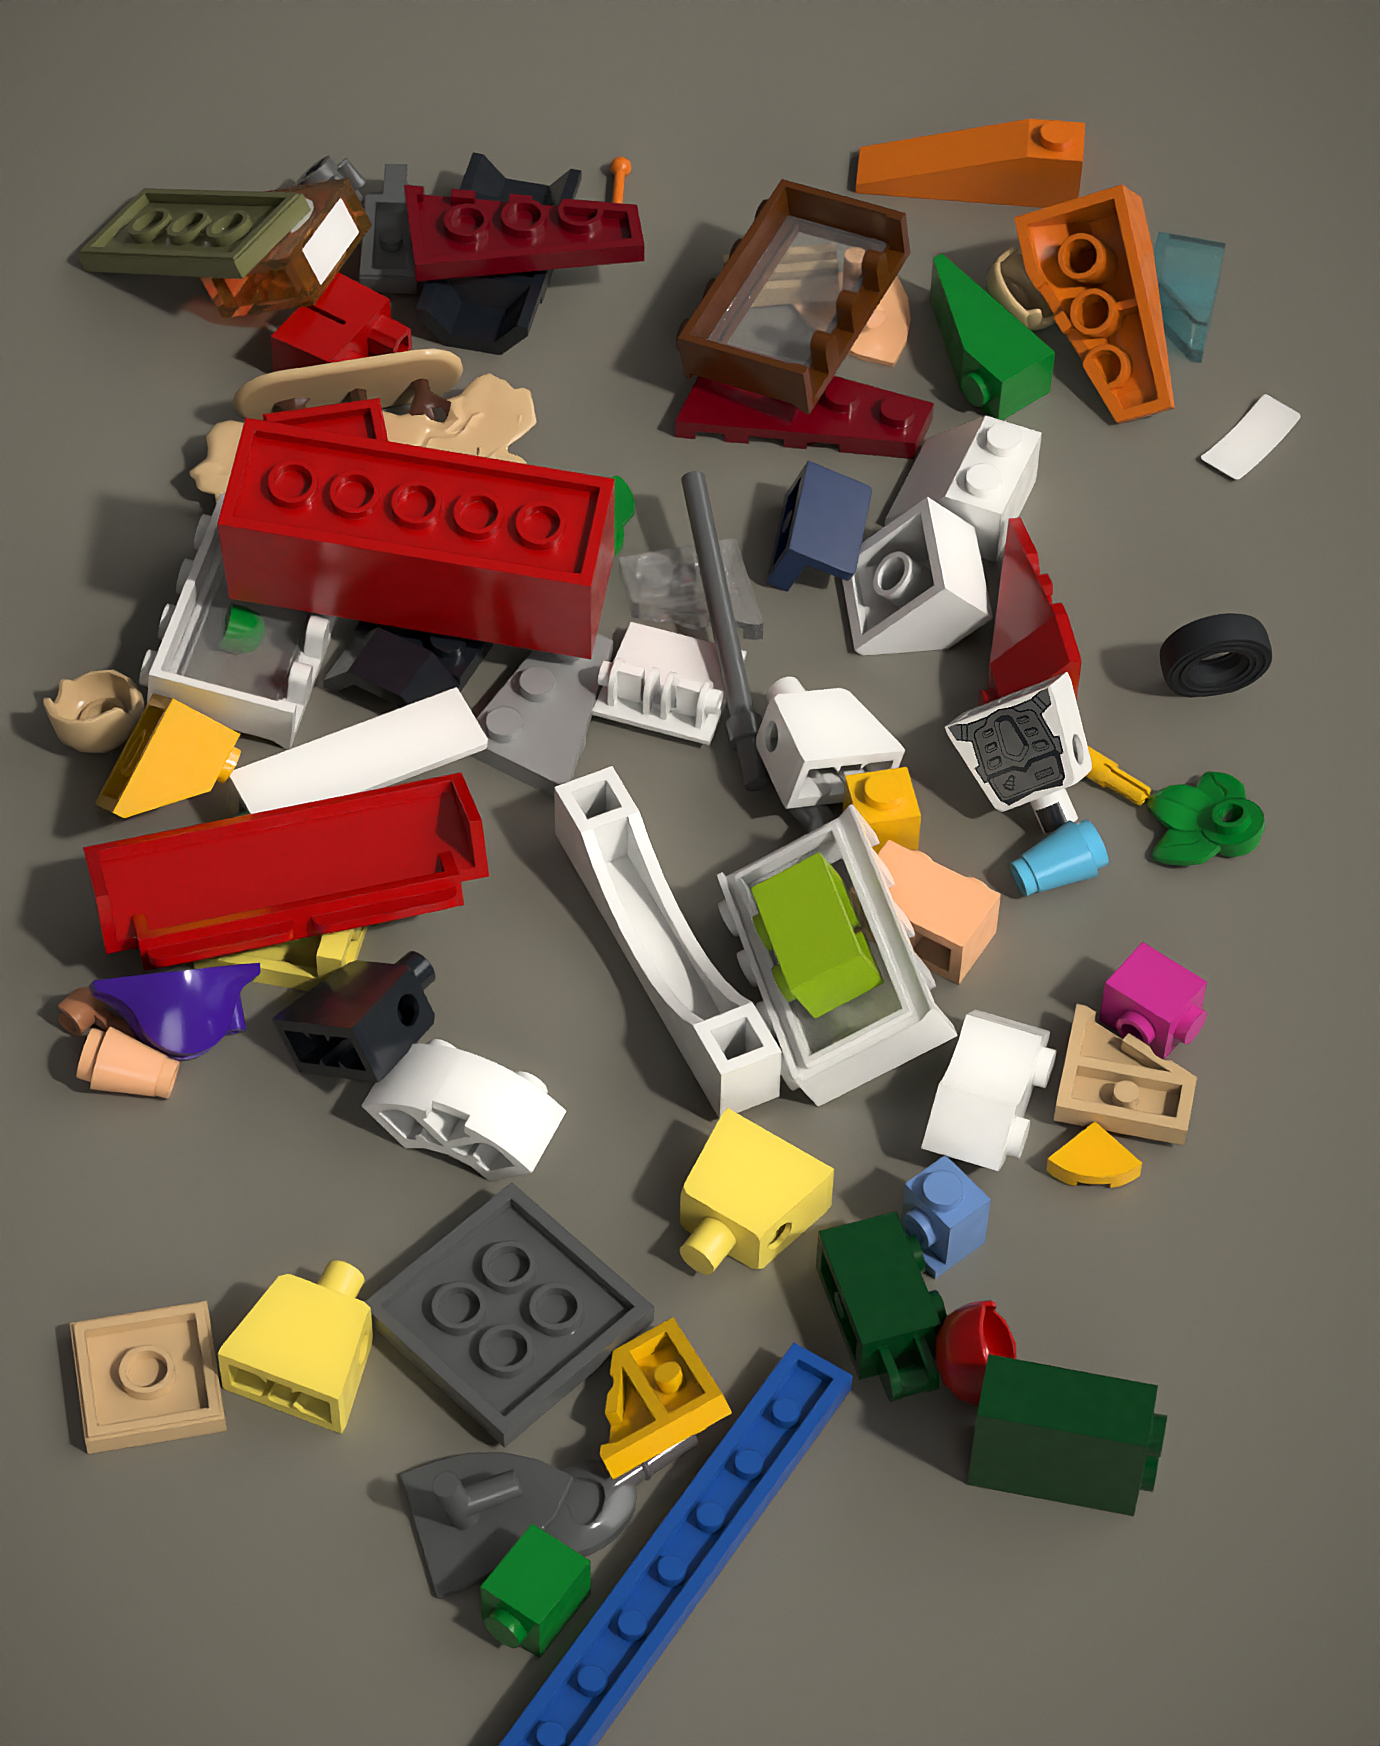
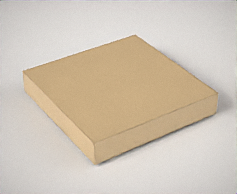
M207 1301L70 1323L83 1429L88 1454L227 1431Z

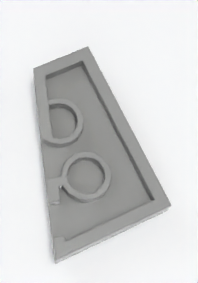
M597 633L591 660L533 650L476 718L488 739V744L485 750L469 756L554 797V787L572 781L578 760L581 761L586 745L587 730L592 718V710L603 687L598 684L599 671L603 661H612L613 640Z

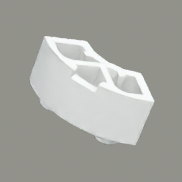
M976 1009L966 1014L953 1057L943 1079L938 1085L921 1148L996 1171L1001 1169L1007 1156L1019 1159L1029 1132L1030 1120L1023 1117L1034 1085L1046 1088L1054 1066L1056 1050L1046 1048L1051 1031Z
M431 1039L427 1044H413L408 1053L386 1077L373 1085L361 1105L405 1149L426 1148L447 1154L471 1166L490 1182L532 1173L566 1113L562 1106L547 1095V1087L536 1076L527 1072H513L486 1058L459 1050L452 1044L440 1039Z

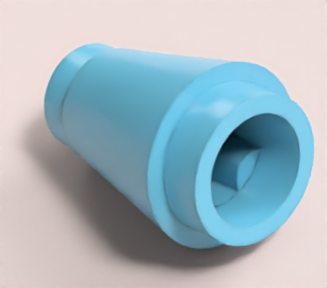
M1088 819L1076 824L1068 820L1022 854L1020 858L1010 862L1009 867L1017 887L1027 897L1036 892L1040 893L1095 878L1098 876V869L1109 864V858L1099 833Z

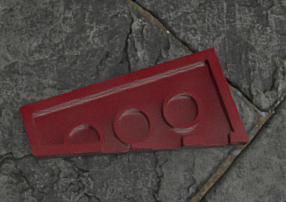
M404 185L405 207L416 281L645 261V244L638 206L636 204L564 198L558 206L540 204L533 200L531 195L510 194L508 202L476 199V191L452 189L451 196L446 197L424 195V186Z
M698 376L675 420V437L696 439L697 431L724 434V442L749 444L750 436L784 439L783 447L807 449V445L818 442L836 444L840 453L915 459L933 420L934 403L833 376L810 415H808L793 404Z

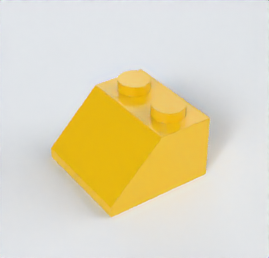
M153 693L94 804L122 818H127L209 792L216 781L222 784L225 783L233 772L241 750L234 747L240 734L174 698Z

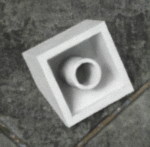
M983 416L926 439L885 519V526L924 498L929 497L974 526L981 558L996 562L1006 542L1008 519L1019 517L1036 482L1042 433L993 417Z
M929 497L924 498L861 544L855 574L848 581L842 579L854 650L862 656L949 649L993 619L975 527Z

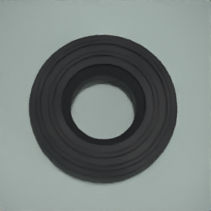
M1217 614L1192 621L1169 635L1160 648V665L1163 677L1173 692L1186 697L1216 696L1240 690L1258 680L1271 665L1272 647L1268 633L1258 619L1245 614ZM1229 652L1217 658L1202 660L1211 655Z

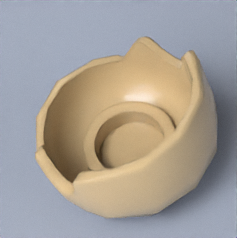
M1013 246L998 256L988 268L986 275L987 293L1031 331L1042 330L1053 325L1056 322L1053 318L1054 314L1040 291L1035 288L1028 277L1021 250L1017 251Z
M111 669L90 671L74 680L62 679L59 682V691L55 701L52 702L51 698H44L43 706L58 738L63 744L83 753L105 754L118 748L129 739L144 711V699L140 689L130 677Z

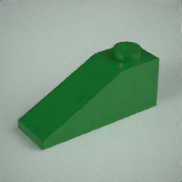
M941 253L934 257L930 301L959 388L972 405L983 409L990 417L1004 420L1050 393L1055 351Z

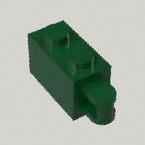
M896 1211L818 1231L816 1269L858 1379L862 1380L879 1375L890 1402L919 1393L938 1390L939 1377L934 1362L936 1360V1336L947 1314L940 1293L937 1290L928 1292L922 1274L925 1273V1261L916 1235L905 1234Z

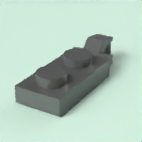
M385 164L383 193L366 194L359 280L360 284L377 293L417 294L418 281L415 279L404 198V185H409L407 183V164Z

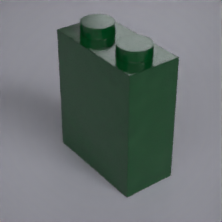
M988 1354L976 1418L967 1485L1134 1516L1139 1490L1153 1492L1158 1462L1163 1447L1167 1415L1154 1413L1158 1385Z

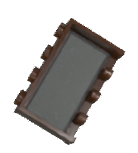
M781 179L769 199H764L758 206L755 220L745 236L738 238L733 244L729 260L718 277L712 278L708 282L704 290L703 299L691 318L684 319L678 329L676 348L681 355L685 378L691 379L692 375L720 382L793 404L804 413L810 415L911 254L906 213Z

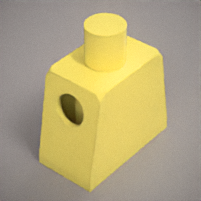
M727 1108L718 1120L681 1191L680 1224L686 1231L691 1233L689 1238L680 1247V1254L683 1260L691 1268L705 1275L712 1274L726 1255L731 1256L751 1269L764 1268L831 1207L834 1168Z
M332 1260L328 1262L317 1284L292 1274L278 1276L221 1346L218 1352L222 1388L342 1434L347 1425L373 1341L371 1307L364 1301L356 1299L365 1282L362 1273L346 1262Z

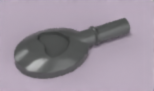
M696 1435L688 1437L615 1479H612L603 1460L584 1461L562 1469L561 1471L572 1475L574 1480L557 1516L545 1532L584 1557L605 1548L630 1523L636 1509V1486L644 1480L649 1481L651 1475L698 1445Z

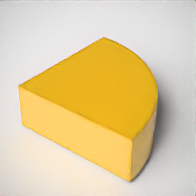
M1093 1122L1048 1158L1046 1171L1056 1179L1069 1185L1076 1186L1077 1182L1086 1184H1109V1187L1113 1188L1120 1187L1138 1178L1141 1174L1142 1162L1099 1124Z

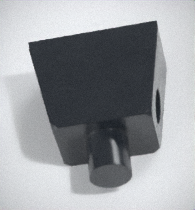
M415 951L407 952L395 964L355 960L341 967L275 1015L272 1020L299 1072L379 1083L408 1053L411 1046L416 1044L434 1024L435 1013L424 990L435 981V971L430 962L423 955Z

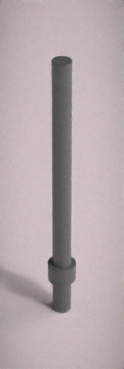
M691 471L682 476L681 482L730 718L725 723L729 745L732 750L738 753L745 789L748 791H759L769 785L766 767L756 747V736L762 722V717L754 712L705 475L700 471Z

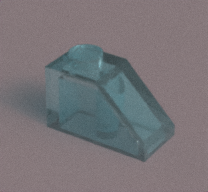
M1158 231L1154 247V258L1164 332L1189 361L1202 363L1219 288L1226 243Z

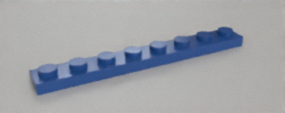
M793 1342L499 1746H597L852 1389L853 1375Z

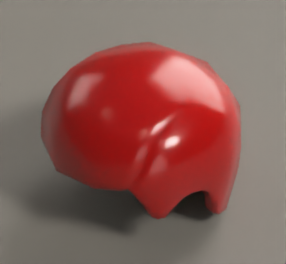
M993 1300L972 1302L955 1309L945 1318L936 1336V1365L944 1385L958 1399L975 1406H979L988 1354L1017 1359L1016 1342L1006 1320L995 1311L997 1306Z

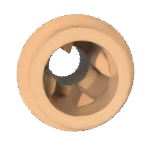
M111 1026L107 1032L92 1028L81 1053L76 1078L91 1082V1090L151 1097L159 1096L168 1099L175 1084L180 1061L168 1058L167 1055Z

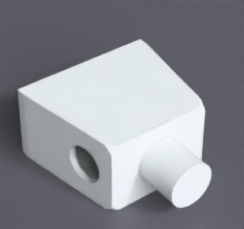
M795 677L781 678L769 688L766 695L769 704L756 736V747L786 809L843 803L845 775L899 767L905 749L850 691L842 688L805 691Z

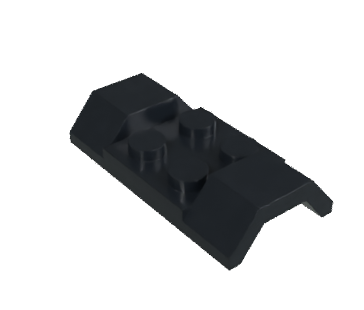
M473 152L460 189L476 191V199L508 202L510 194L531 195L533 200L542 205L558 206L564 198L575 199L582 179V170L570 169L551 185H543L507 179L484 154ZM554 269L428 280L424 284L416 306V317L445 346L502 355L529 335L538 305L543 302Z
M360 621L354 629L355 637L324 678L323 685L324 688L332 692L356 685L402 708L455 687L461 692L495 643Z

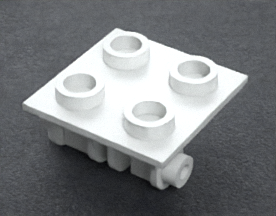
M630 622L613 663L603 661L601 665L598 684L603 687L593 707L592 715L710 746L727 704L715 643ZM741 650L744 661L747 655V651Z

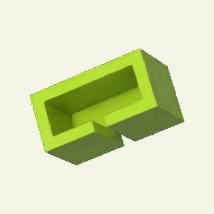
M820 852L751 887L760 911L752 916V921L765 947L769 951L774 949L779 964L773 966L771 971L779 990L789 1003L798 999L816 1019L884 984L867 937L862 931L854 933V930L862 927L845 882Z

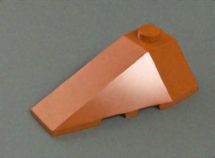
M1121 184L1014 217L1026 273L1054 314L1053 318L1060 330L1068 337L1083 362V368L1118 424H1123L1175 409L1154 251L1142 197Z

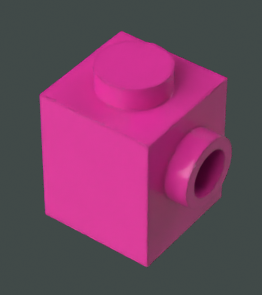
M1142 942L1105 982L1099 1021L1117 1031L1123 1039L1130 1033L1150 1046L1156 1056L1165 1059L1179 1042L1185 1045L1191 1043L1203 1027L1207 1017V1012L1202 1009L1207 981Z

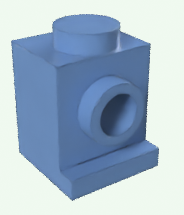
M946 1155L905 1183L900 1221L906 1235L915 1234L918 1238L924 1256L925 1270L934 1279L985 1243L991 1199Z

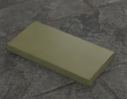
M144 188L79 251L77 257L84 270L88 272L243 279L311 209L303 193Z

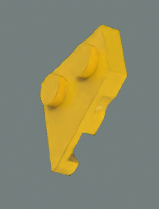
M674 1317L613 1350L610 1368L613 1386L607 1393L605 1415L611 1428L609 1443L601 1445L600 1456L612 1479H615L688 1437L702 1432L708 1426L732 1413L723 1393Z

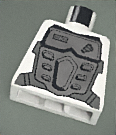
M1068 672L963 712L945 726L949 738L996 810L1004 812L1030 802L1043 833L1055 831L1068 820L1074 822L1078 819L1065 788L1078 783L1092 770V762Z

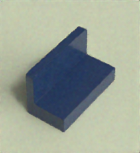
M807 461L785 494L766 583L788 592L806 565L843 580H850L857 569L872 488L855 479Z

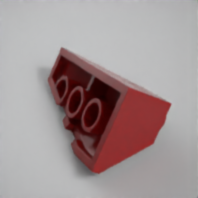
M1021 517L1008 519L987 689H982L978 692V707L1065 672L1069 674L1077 700L1082 659L1063 604L1052 603L1053 583L1048 574H1040L1038 552Z

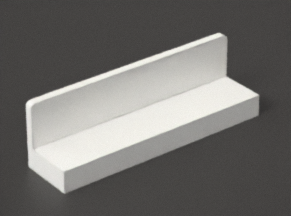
M455 687L233 770L228 778L229 809L234 817L245 810L248 814L384 788L485 750L488 739L460 691Z

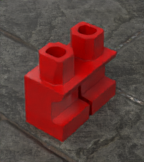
M334 271L305 300V306L300 305L270 336L274 372L398 353L412 349L411 329L391 318L390 299L337 271Z

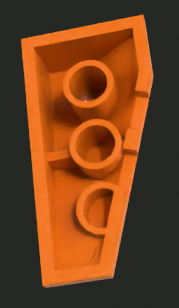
M1029 118L862 146L859 150L855 193L1037 208L1053 206L1079 198L1084 155L1085 123Z

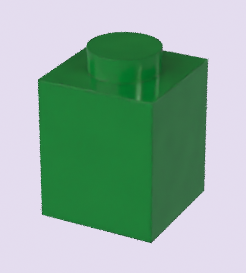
M532 1523L480 1586L482 1620L486 1628L504 1645L511 1648H518L521 1645L540 1658L591 1595V1561Z

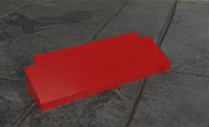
M462 772L83 847L106 954L139 948L144 971L463 906L464 899L461 882L489 877L482 819Z

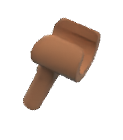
M80 987L74 990L58 1004L59 1010L62 1011L58 1015V1021L62 1027L74 1036H81L95 1023L105 1031L111 1026L136 1039L126 1021L106 1010L104 1002L94 998L88 987Z

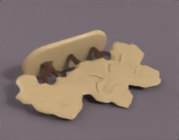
M417 349L276 371L258 376L245 383L235 393L232 401L237 415L243 419L246 417L263 420L262 414L373 398H380L382 408L411 404L409 413L401 416L383 411L388 441L527 464L526 461L518 455L509 453L508 447L536 424L535 408L530 390L526 388L514 389L506 380L500 379L491 373L477 377L459 396L450 399L441 397L440 395L448 392L459 382L463 372V364L461 359L452 352L440 349ZM432 407L442 408L446 412L447 419L444 423L435 420ZM228 420L216 423L206 435L208 445L207 458L189 472L190 476L196 481L197 489L215 495L216 504L220 494H225L244 425L242 422Z

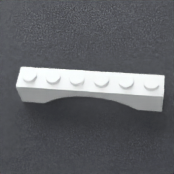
M613 766L554 787L555 834L718 1118L720 1119L727 1108L738 1113L779 1097L782 1051L753 1002L740 995L722 977L694 937L665 880L649 841L640 812Z

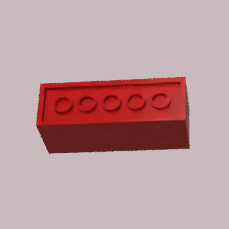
M245 417L217 522L229 599L591 660L614 558L615 479Z

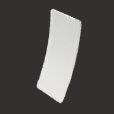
M1264 394L1245 417L1224 438L1203 454L1201 459L1231 478L1239 480L1277 446L1298 422L1301 415L1271 396Z

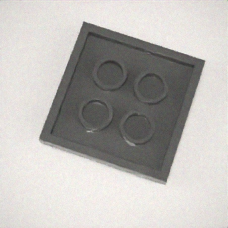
M513 1182L364 1301L371 1307L372 1327L504 1448L610 1359L614 1349L631 1341L654 1321V1306Z

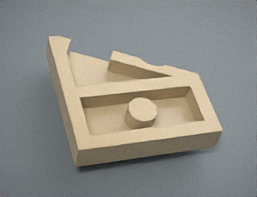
M1076 1004L1053 1121L1085 1127L1096 1122L1106 1131L1185 1146L1197 1077L1172 1060L1159 1058L1152 1052L1150 1046L1130 1033L1124 1039H1121L1095 1022L1096 1012L1086 1005Z

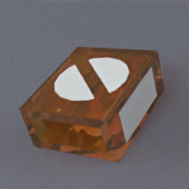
M348 178L265 191L303 193L311 211L243 279L200 277L223 319L315 305L372 226Z

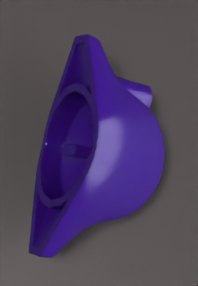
M260 963L161 972L93 980L89 985V989L94 998L114 1008L125 1019L136 1040L167 1055L168 1058L177 1061H188L207 1053L225 1035H234L246 1031L240 992L245 985L253 981L260 974L261 970Z

